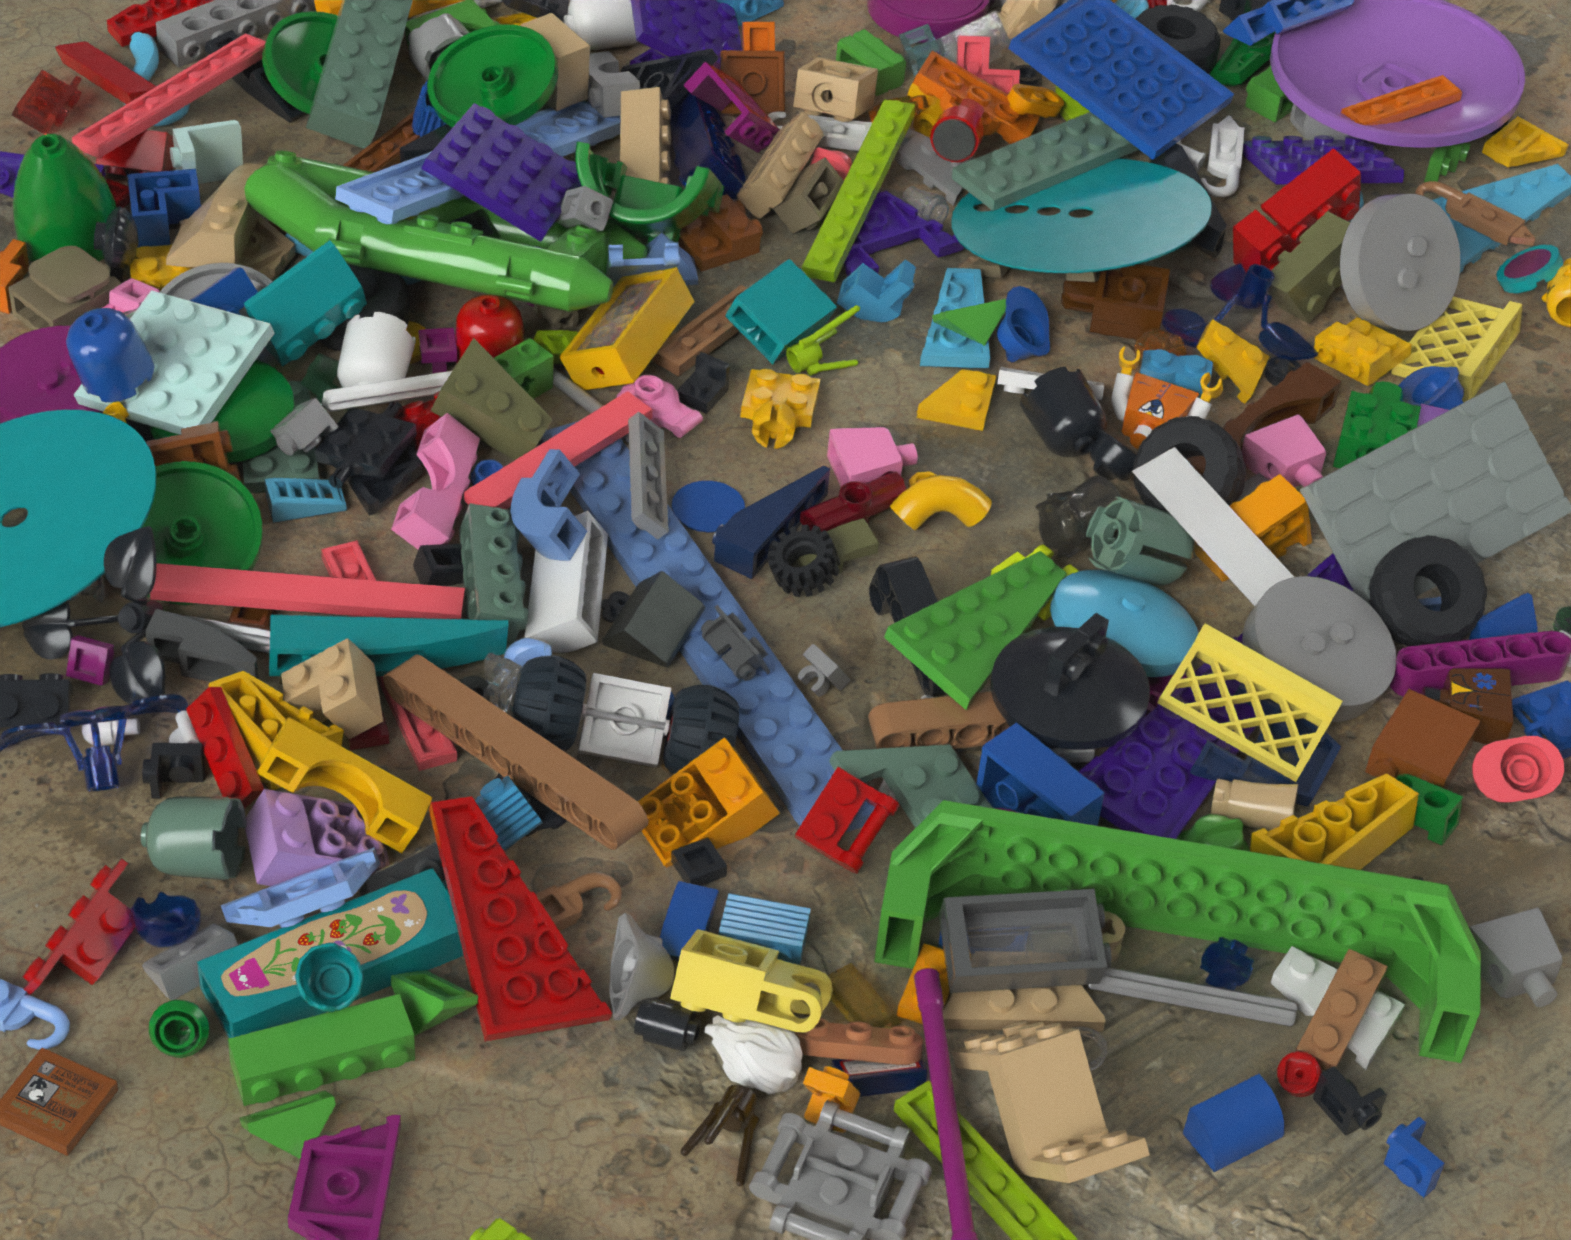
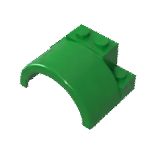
M577 141L575 161L581 186H586L608 198L611 196L612 191L616 192L608 216V222L618 223L634 237L647 239V244L661 233L673 242H678L680 231L683 227L692 223L700 215L708 216L709 211L719 213L724 186L710 169L696 166L693 177L688 176L686 187L683 189L679 186L626 176L627 166L623 162L611 163L609 158L594 154L590 150V144Z

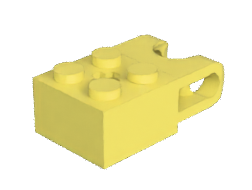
M697 929L681 949L670 999L680 1001L682 1007L691 1011L703 1012L706 1009L721 1012L723 1018L732 1022L741 1023L745 1022V1020H751L794 1032H808L819 1022L823 1010L831 1000L833 988L830 978L825 973L809 967L778 960L779 950ZM806 983H814V984H816V985L818 986V988L820 989L821 996H820V994H819V992H818L817 990H815V989H813V988H811V987H809V986H806V985H804V984H806ZM794 1013L805 1014L810 1016L801 1019L796 1017Z

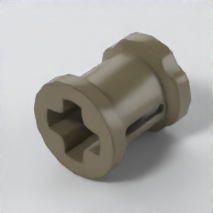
M534 304V313L539 318L546 319L552 325V330L571 331L579 320L577 310L568 312Z

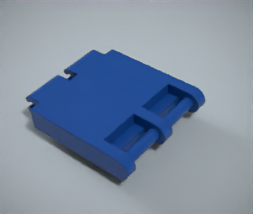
M1568 680L1512 699L1513 715L1525 727L1524 733L1526 736H1539L1543 738L1542 735H1545L1558 748L1563 759L1571 756V683ZM1523 711L1529 716L1533 723H1531L1526 718V716L1522 713Z

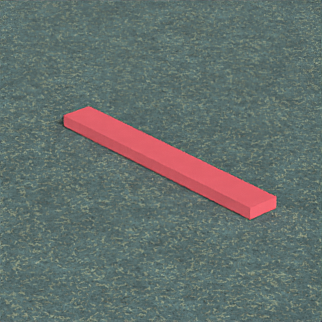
M246 33L74 135L72 143L84 153L101 158L262 60L266 41Z
M358 540L321 549L322 560L330 577L376 581ZM383 676L376 677L418 770L422 771L457 761V750L452 740L394 701L384 686Z
M156 563V579L154 587L150 592V600L362 617L462 619L465 588L160 563Z

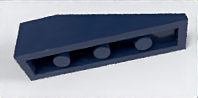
M822 466L735 513L725 525L721 524L716 529L712 539V543L715 545L714 562L753 579L769 561L768 551H773L771 547L772 542H781L778 535L782 532L786 536L790 535L789 528L795 526L797 529L801 525V512L820 504L828 495L830 468Z

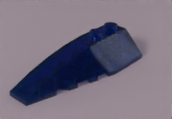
M688 91L671 109V135L676 156L674 163L681 174L678 178L682 185L686 187L688 176L693 177L696 166L708 168L724 186L723 195L727 194L731 199H738L737 194L748 179L744 163L737 153L733 156L731 148L735 144L732 138L726 135L723 129L726 125L715 107Z

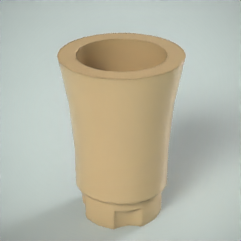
M1217 779L1211 814L1223 815L1230 819L1238 818L1245 826L1256 829L1265 828L1267 831H1270L1280 826V820L1294 815L1299 784H1267L1233 779V782Z

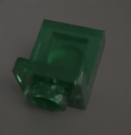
M319 353L308 366L307 373L300 384L317 395L316 399L322 405L323 393L326 390L340 388L333 383L337 375L339 361Z

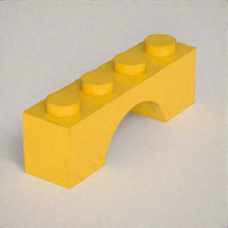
M290 717L287 718L276 735L257 771V774L292 793L308 786H321L342 794L361 813L366 834L400 853H403L419 830L433 798Z

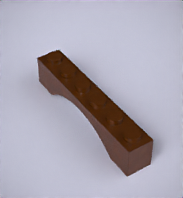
M1306 362L1297 370H1291L1277 386H1271L1257 402L1248 404L1243 413L1237 418L1229 419L1223 426V429L1233 437L1242 451L1246 434L1299 414L1306 424H1315L1335 407L1341 381L1311 363ZM1204 456L1187 458L1186 460L1203 476L1206 465Z

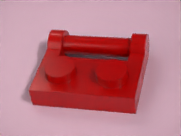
M837 767L795 833V838L850 872L858 874L864 864L862 861L863 856L888 816H894L900 804L889 795L877 791ZM866 801L875 808L848 851L838 847V844Z

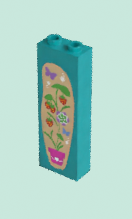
M431 868L345 902L344 905L335 910L320 912L303 919L295 925L280 928L197 961L200 989L228 1038H233L326 1013L310 1006L301 997L295 980L299 959L313 946L336 943L357 957L364 980L360 995L355 1000L391 986V975L423 970L428 971L462 957L464 953L446 881L441 882L434 869Z

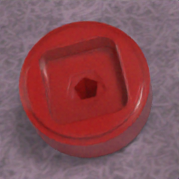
M1301 1051L1287 1054L1280 1061L1277 1068V1078L1280 1085L1288 1094L1294 1097L1312 1095L1322 1073L1316 1059L1312 1055Z

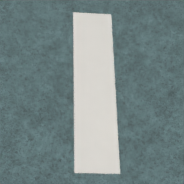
M1175 447L1132 471L1254 606L1270 587L1282 580L1294 577Z

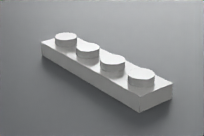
M637 412L628 419L631 518L640 530L647 531L658 540L669 532L664 431L643 414Z

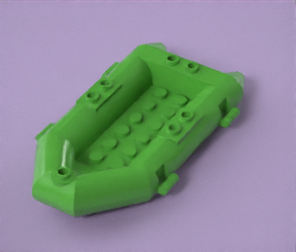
M276 151L275 155L268 157V163L254 171L247 179L244 188L246 200L253 210L290 234L313 252L331 240L346 263L350 265L502 296L508 299L568 312L610 301L613 292V281L605 275L609 245L623 244V259L646 258L647 247L618 223L607 221L604 230L599 232L583 224H576V226L566 228L555 223L542 242L465 195L461 196L460 199H453L443 203L439 207L420 212L419 215L402 219L396 224H384L379 222L375 216L365 212L353 211L349 208V205L335 200L337 186L374 172L296 157V153L290 151ZM483 209L501 238L484 236L483 231L472 229V225L466 222L448 223Z

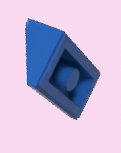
M1529 593L1523 594L1482 616L1477 622L1476 627L1471 631L1469 640L1538 632L1532 595Z

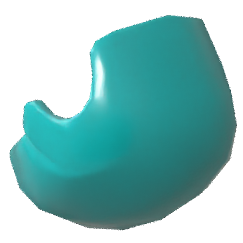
M325 943L311 947L299 959L295 980L298 992L310 1006L321 1011L334 1012L347 1008L360 995L364 975L359 960L352 952L336 943Z

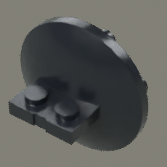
M1095 613L1080 628L1049 627L1037 629L1012 640L1001 650L995 660L991 676V694L997 709L1009 726L1017 722L1049 749H1096L1114 746L1118 741L1129 736L1140 725L1146 714L1150 697L1147 675L1139 661L1126 648L1106 637L1109 620Z

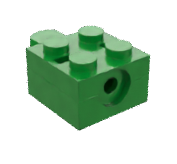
M1376 382L1369 394L1351 391L1332 467L1341 468L1417 428L1421 407L1402 402V389L1391 382Z

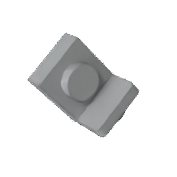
M586 186L567 190L561 204V214L556 223L566 228L576 226V224H583L589 228L596 229L597 232L603 231L613 200Z

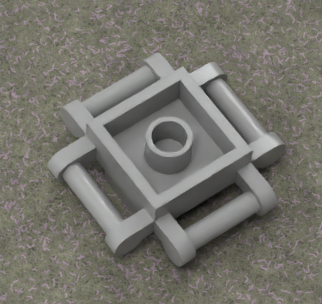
M826 1100L816 1126L806 1124L804 1119L796 1114H783L777 1126L778 1137L762 1170L754 1174L749 1185L750 1191L755 1196L777 1204L769 1229L781 1234L786 1230L810 1240H903L907 1232L904 1225L921 1186L927 1185L932 1174V1168L925 1161L916 1158L910 1160L902 1158L911 1130L898 1125L894 1129L840 1109V1104ZM833 1126L886 1144L889 1148L887 1152L831 1133ZM794 1142L805 1145L795 1165L789 1184L785 1185L778 1182L777 1178ZM894 1180L903 1181L888 1218L878 1219Z

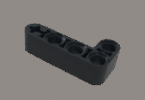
M916 556L879 565L869 586L870 601L877 615L890 613L894 623L938 602L924 567ZM911 662L925 695L928 694L931 697L947 694Z

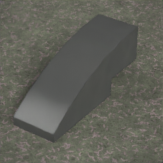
M159 609L155 610L145 630L147 642L158 649L163 661L179 663L181 676L212 682L244 670L259 679L257 658L226 634L191 618Z

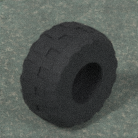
M1158 5L1154 8L1146 9L1135 18L1210 75V72L1217 63L1221 39L1217 31L1218 29L1206 15L1186 6Z
M348 264L361 284L367 305L358 314L360 318L373 317L374 312H382L399 318L408 326L410 299L404 279L397 274ZM352 318L346 319L335 327L331 335L325 339H319V341L334 351H341L347 323Z
M1199 416L1170 419L1154 428L1139 446L1137 456L1134 459V470L1175 447L1185 459L1192 456H1204L1206 465L1202 477L1229 506L1236 502L1243 492L1246 465L1243 460L1242 451L1226 430L1209 419H1202ZM1134 474L1135 489L1138 491L1143 503L1168 512Z
M1426 535L1402 542L1391 549L1379 561L1370 579V606L1382 618L1392 639L1398 644L1400 643L1407 647L1459 641L1476 627L1485 610L1487 586H1485L1483 572L1473 556L1450 539ZM1415 576L1426 577L1436 584L1441 593L1442 603L1440 611L1427 609L1418 601L1413 585Z

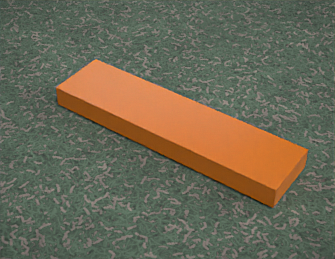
M1440 75L1342 108L1341 113L1361 125L1394 123L1458 102L1461 99L1462 91L1444 75Z

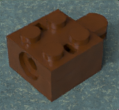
M1136 264L1100 271L1099 281L1095 282L1065 280L1062 288L1061 304L1065 309L1092 313L1089 332L1134 339L1140 342L1157 343L1170 269Z

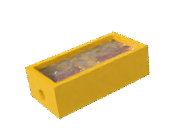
M677 267L620 278L613 287L610 301L599 305L560 355L563 365L576 385L583 390L631 384L637 380L695 302Z

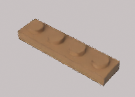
M743 285L738 286L668 338L652 358V361L679 377L695 365L696 356L700 352L711 353L739 332L725 315L736 296L748 288Z

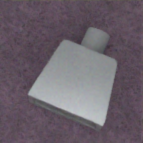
M1538 907L1470 926L1469 929L1481 951V976L1500 997L1507 999L1527 993L1536 1007L1546 1006L1557 997V992L1552 984L1555 982L1562 965V955Z

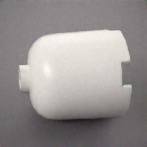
M631 0L570 1L568 15H564V24L590 45V50L630 46L638 42L636 41Z
M374 312L373 317L360 318V315H356L347 323L337 369V377L342 388L406 378L416 338L407 332V324L404 321L390 314Z

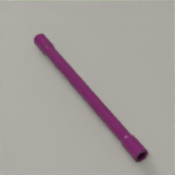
M925 968L915 973L914 981L918 1008L922 1015L952 1228L951 1240H979L974 1228L943 1017L944 1002L940 975L935 969Z

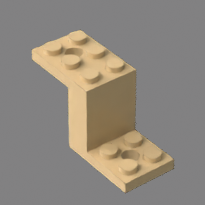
M1021 1021L1004 1026L1002 1028L1003 1035L989 1037V1034L973 1036L964 1040L965 1047L951 1051L956 1068L988 1071L1016 1174L1072 1183L1150 1155L1144 1137L1127 1135L1126 1130L1109 1133L1108 1128H1106L1079 1029H1064L1061 1023L1045 1026L1044 1022L1028 1025L1027 1021Z

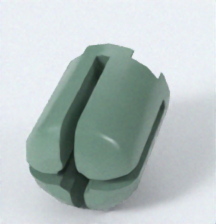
M1115 497L1118 500L1112 501L1105 508L1101 506L1097 508L1089 522L1086 537L1092 538L1091 550L1094 559L1088 558L1096 568L1158 586L1170 584L1183 576L1188 566L1179 560L1169 558V553L1192 559L1195 543L1194 539L1169 512L1121 497Z

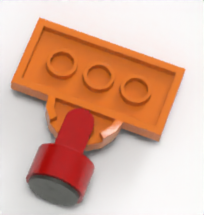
M933 50L912 82L918 86L922 93L940 99V107L943 112L931 130L930 140L934 151L941 158L950 162H963L971 158L984 135H992L997 132L1009 144L1031 136L1040 118L1036 114L1026 113L1021 115L1016 113L1009 106L1008 94Z

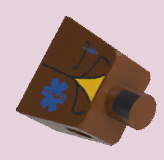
M1453 668L1447 673L1443 689L1423 687L1422 695L1480 720L1474 742L1487 745L1495 741L1508 739L1513 725L1510 669Z

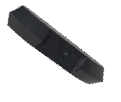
M1174 144L1154 160L1151 159L1150 163L1179 171L1194 179L1206 190L1181 145ZM1210 197L1212 204L1210 220L1203 231L1191 242L1201 251L1216 258L1222 250L1227 225Z

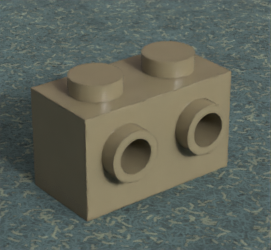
M825 157L802 169L784 200L773 210L793 234L803 228L810 230L821 222L824 214L834 202L844 180Z

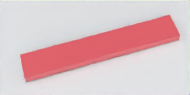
M627 391L464 491V501L468 505L471 503L508 509L511 507L513 494L520 479L533 477L549 449H560L575 467L628 434V419L637 412H640L649 420L652 419V408Z

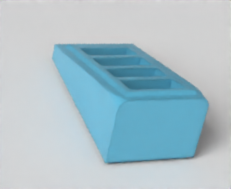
M297 478L264 479L266 500L273 523L347 510L342 489L337 488V486L336 488L333 487L329 480ZM332 493L333 498H325V494Z

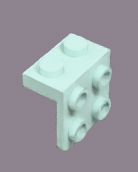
M230 120L173 129L174 147H170L173 168L176 170L196 169L198 184L225 180L233 170L243 164L242 134L238 121Z

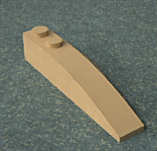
M244 163L228 175L220 187L181 225L166 257V265L195 268L213 263L239 264L260 216L258 212L251 208L246 200L244 188L247 179L255 170L264 166L263 164Z

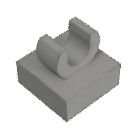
M814 643L804 652L803 656L812 665L804 667L799 672L798 678L807 685L812 678L818 677L817 683L811 688L818 697L828 691L830 682L841 691L851 681L842 669Z

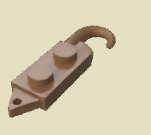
M1437 181L1424 182L1415 191V194L1424 196V193H1435L1447 199L1445 209L1450 214L1449 218L1467 228L1490 237L1495 242L1506 246L1509 243L1534 246L1536 238L1524 225L1526 220L1469 192L1465 194Z

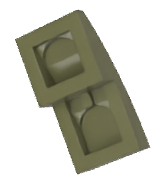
M864 518L827 531L840 559L839 573L843 572V563L845 561L878 553L879 542ZM804 555L796 559L800 567L810 564L817 555Z

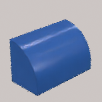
M1257 1074L1191 1107L1188 1112L1183 1135L1213 1172H1216L1284 1136V1119L1275 1094L1263 1077Z

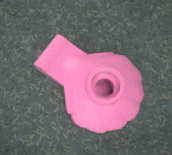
M644 375L639 377L634 383L625 384L617 394V397L627 391L652 408V419L650 421L660 428L664 427L673 432L678 438L683 437L703 421L699 411L692 410L679 402V394L673 384L653 375Z

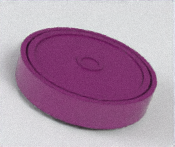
M867 0L870 16L885 31L906 40L928 44L951 43L957 41L958 35H974L985 25L990 0Z
M51 326L36 329L15 337L0 348V424L29 414L53 410H87L103 413V411L79 405L74 397L75 392L82 383L71 361L66 345L70 326Z

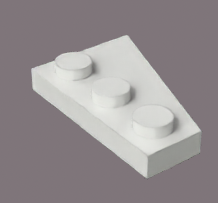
M1291 946L1274 971L1271 984L1289 1001L1297 1003V1008L1306 1016H1314L1338 969ZM1380 991L1376 992L1348 1047L1357 1055L1355 1061L1365 1070H1367L1402 1015L1405 1004Z

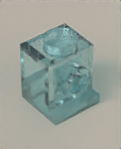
M928 24L899 34L904 57L907 59L914 77H916L932 50L941 55ZM922 40H926V42L923 44L917 45L912 48L910 46L911 44L917 43Z

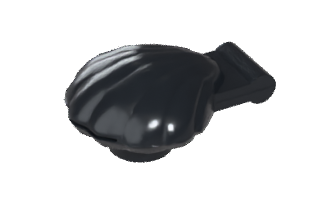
M119 206L109 214L106 223L96 222L94 250H102L104 261L110 268V276L116 277L122 284L124 271L135 258L139 237L134 218L125 208Z

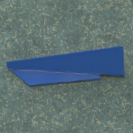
M1271 0L1262 8L1239 15L1223 30V33L1251 46L1273 32L1280 34L1347 10L1354 0Z

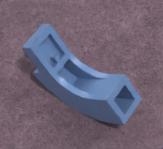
M549 449L533 477L520 479L511 502V518L517 529L539 554L552 560L570 561L588 531L567 507H560L580 475L560 449Z

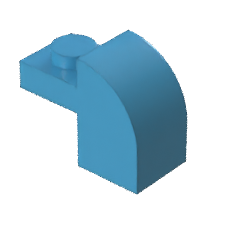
M905 259L890 274L883 278L862 263L842 282L837 304L847 311L855 305L860 306V311L854 314L859 319L881 323L891 321L900 316L903 301L914 288L913 278L916 267Z

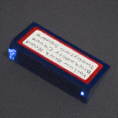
M845 1059L832 1060L831 1063L833 1068L849 1075L848 1081L861 1093L860 1097L912 1091L926 1082L928 1074L922 1059L909 1065Z

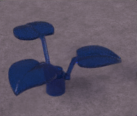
M1240 263L1221 271L1212 279L1210 283L1212 293L1222 301L1228 302L1214 318L1215 321L1219 323L1234 304L1248 309H1255L1262 305L1261 327L1264 330L1260 331L1258 339L1269 352L1288 360H1304L1318 356V352L1291 327L1280 322L1269 324L1268 308L1272 296L1267 293L1275 279L1274 273L1269 268L1253 264L1246 273ZM1187 309L1170 310L1164 315L1161 322L1171 336L1193 348H1196L1206 326L1209 324L1205 323L1204 319L1198 314Z
M165 694L135 700L125 706H106L96 708L93 711L88 709L76 710L61 715V724L56 725L54 722L33 723L7 729L0 736V752L27 739L54 734L63 735L77 761L78 771H84L87 791L110 790L120 786L117 766L122 765L121 750L127 717L156 712L179 713L186 711L189 705L187 700L181 695ZM119 720L114 751L111 753L110 746H101L98 723ZM90 724L94 747L85 749L86 756L83 757L70 731L71 727Z

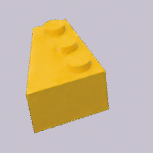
M244 670L209 683V687L222 688L257 771L273 740L288 717L342 746L344 733L342 728L335 724L330 726V728L313 718V711L304 706L300 709L295 708L283 700V693ZM259 775L260 780L269 790L282 788Z

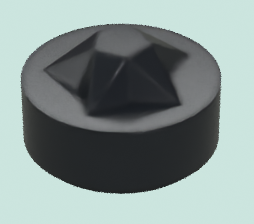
M1275 356L1267 362L1265 378L1269 383L1277 386L1291 370L1295 371L1301 366L1290 357Z

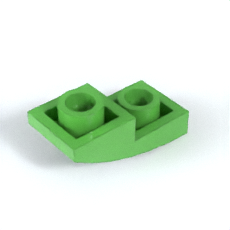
M1461 143L1436 147L1430 158L1424 182H1438L1440 175L1447 176L1448 171L1455 173L1459 161H1466L1471 144Z

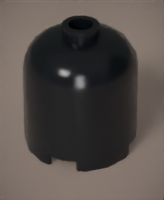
M1059 367L1039 376L1034 380L1037 387L1029 395L1023 393L1021 396L1020 406L1024 414L1052 453L1061 457H1075L1090 453L1099 435L1096 429L1098 428L1105 432L1107 418L1080 369H1076L1075 372H1069L1066 367Z

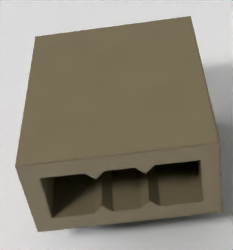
M64 246L31 263L28 269L29 276L8 288L12 314L32 330L51 326H71L85 312L102 308L109 304V292L121 283L116 277L110 276L107 267L81 248Z

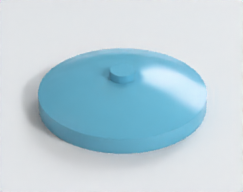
M1084 570L1066 576L1058 584L1050 604L1051 617L1056 627L1080 628L1095 613L1108 619L1106 637L1126 648L1142 665L1147 677H1163L1175 674L1198 635V629L1192 617L1167 593L1147 582L1107 570Z

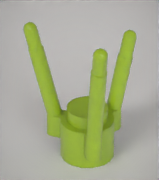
M855 305L810 336L799 340V343L786 349V357L793 371L800 373L806 370L808 375L812 376L822 371L857 366L858 360L856 359L823 364L818 362L823 357L819 344L837 333L835 328L859 312L860 306Z

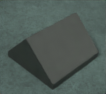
M660 571L638 583L602 639V644L668 668L705 610V606L665 572Z

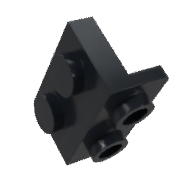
M54 673L39 675V680H23V676L18 674L0 675V731L70 730L71 695H73V685L69 679H63V675Z

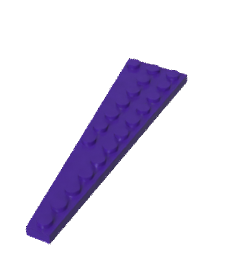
M1334 553L1307 575L1333 581L1353 591ZM1243 633L1233 639L1243 644ZM1204 663L1194 673L1195 676L1213 674V671L1209 664ZM1235 679L1225 681L1230 696H1234L1241 683ZM1216 682L1199 685L1204 701L1222 698ZM1191 687L1175 689L1171 695L1184 704L1196 702ZM1246 703L1234 704L1239 720L1256 717L1252 706ZM1158 704L1153 711L1146 717L1144 716V719L1135 731L1121 741H1118L1114 746L1109 747L1099 757L1096 756L1079 773L1096 783L1099 789L1104 792L1100 812L1101 817L1121 830L1177 839L1216 785V781L1189 773L1207 741L1209 740L1237 756L1240 750ZM1225 706L1208 709L1210 718L1217 723L1230 722ZM1257 726L1242 729L1247 740Z

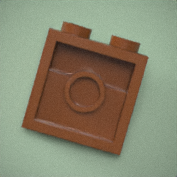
M726 194L722 196L719 213L709 211L708 216L700 215L692 223L683 227L680 231L678 242L679 247L694 258L695 265L703 272L760 253V240L763 236V230L756 218L750 220L746 216L744 205L740 200L733 201Z
M218 421L183 428L180 435L146 441L154 458L155 467L172 462H200L218 467L230 473L241 482L237 464L229 465L226 454L233 452L228 430L221 431Z

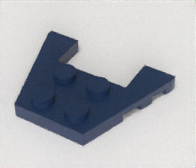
M1243 683L1240 684L1235 695L1247 693ZM1270 699L1259 700L1264 714L1282 713L1279 704ZM1304 718L1294 720L1299 735L1315 733L1318 729V726ZM1285 721L1268 724L1274 740L1291 737ZM1262 731L1255 743L1265 742ZM1325 732L1295 782L1247 755L1245 760H1242L1208 740L1189 773L1213 781L1222 779L1233 782V779L1267 784H1299L1296 804L1309 807L1341 746ZM1309 743L1303 744L1305 750ZM1295 746L1277 748L1280 758L1296 767L1299 757Z

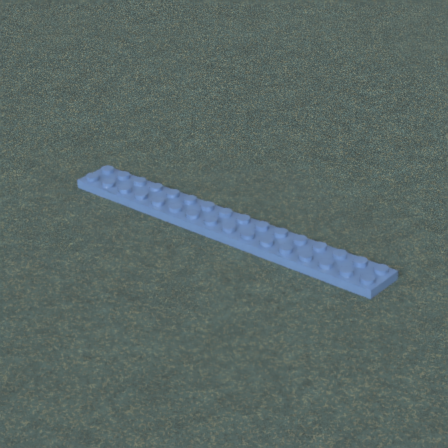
M576 422L546 430L539 445ZM620 438L575 466L580 475L570 489V492L583 511H589L607 532V546L635 587L639 582L663 571L704 604L705 610L679 651L702 685L715 686L735 698L739 705L737 736L800 827L835 772L829 762L832 754L843 750L667 504L669 532L658 540L647 531L640 530L634 524L631 518L629 449ZM716 605L727 616L733 612L747 630L743 635L748 640L755 637L768 654L763 658L770 670L768 675L759 667L756 669V674L752 679L748 681L738 679L721 658L732 648L730 647L719 656L702 638V625L708 620L714 621L719 617L715 609ZM865 801L846 833L863 827L875 807Z

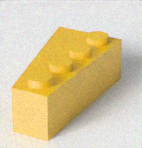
M1386 773L1346 791L1344 798L1338 801L1328 802L1325 800L1314 805L1313 812L1297 818L1295 815L1280 820V826L1267 831L1265 828L1253 832L1250 852L1361 870L1413 828L1419 793Z

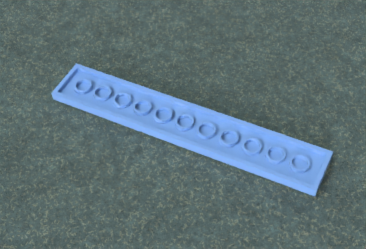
M583 100L559 111H555L552 107L540 111L515 126L519 127L524 134L535 141L550 146L553 152L563 157L576 153L577 141L595 146L601 141L613 139L619 135L621 115L604 118L589 102ZM429 152L337 186L335 200L349 205V208L353 211L365 212L375 216L381 223L396 224L402 219L419 215L420 212L439 207L441 204L453 199H460L464 195L421 169L425 159L431 153Z

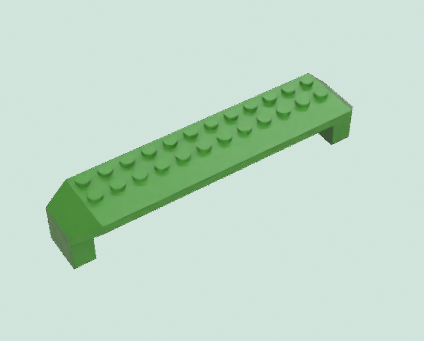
M943 800L892 851L881 909L875 963L913 969L918 958L923 924L939 916L944 898L1094 889L1097 904H1102L1104 911L1116 914L1127 927L1286 954L1291 946L1316 959L1339 963L1344 959L1348 949H1351L1388 966L1385 976L1420 1009L1419 1056L1461 1063L1480 1014L1481 951L1449 886L1446 884Z

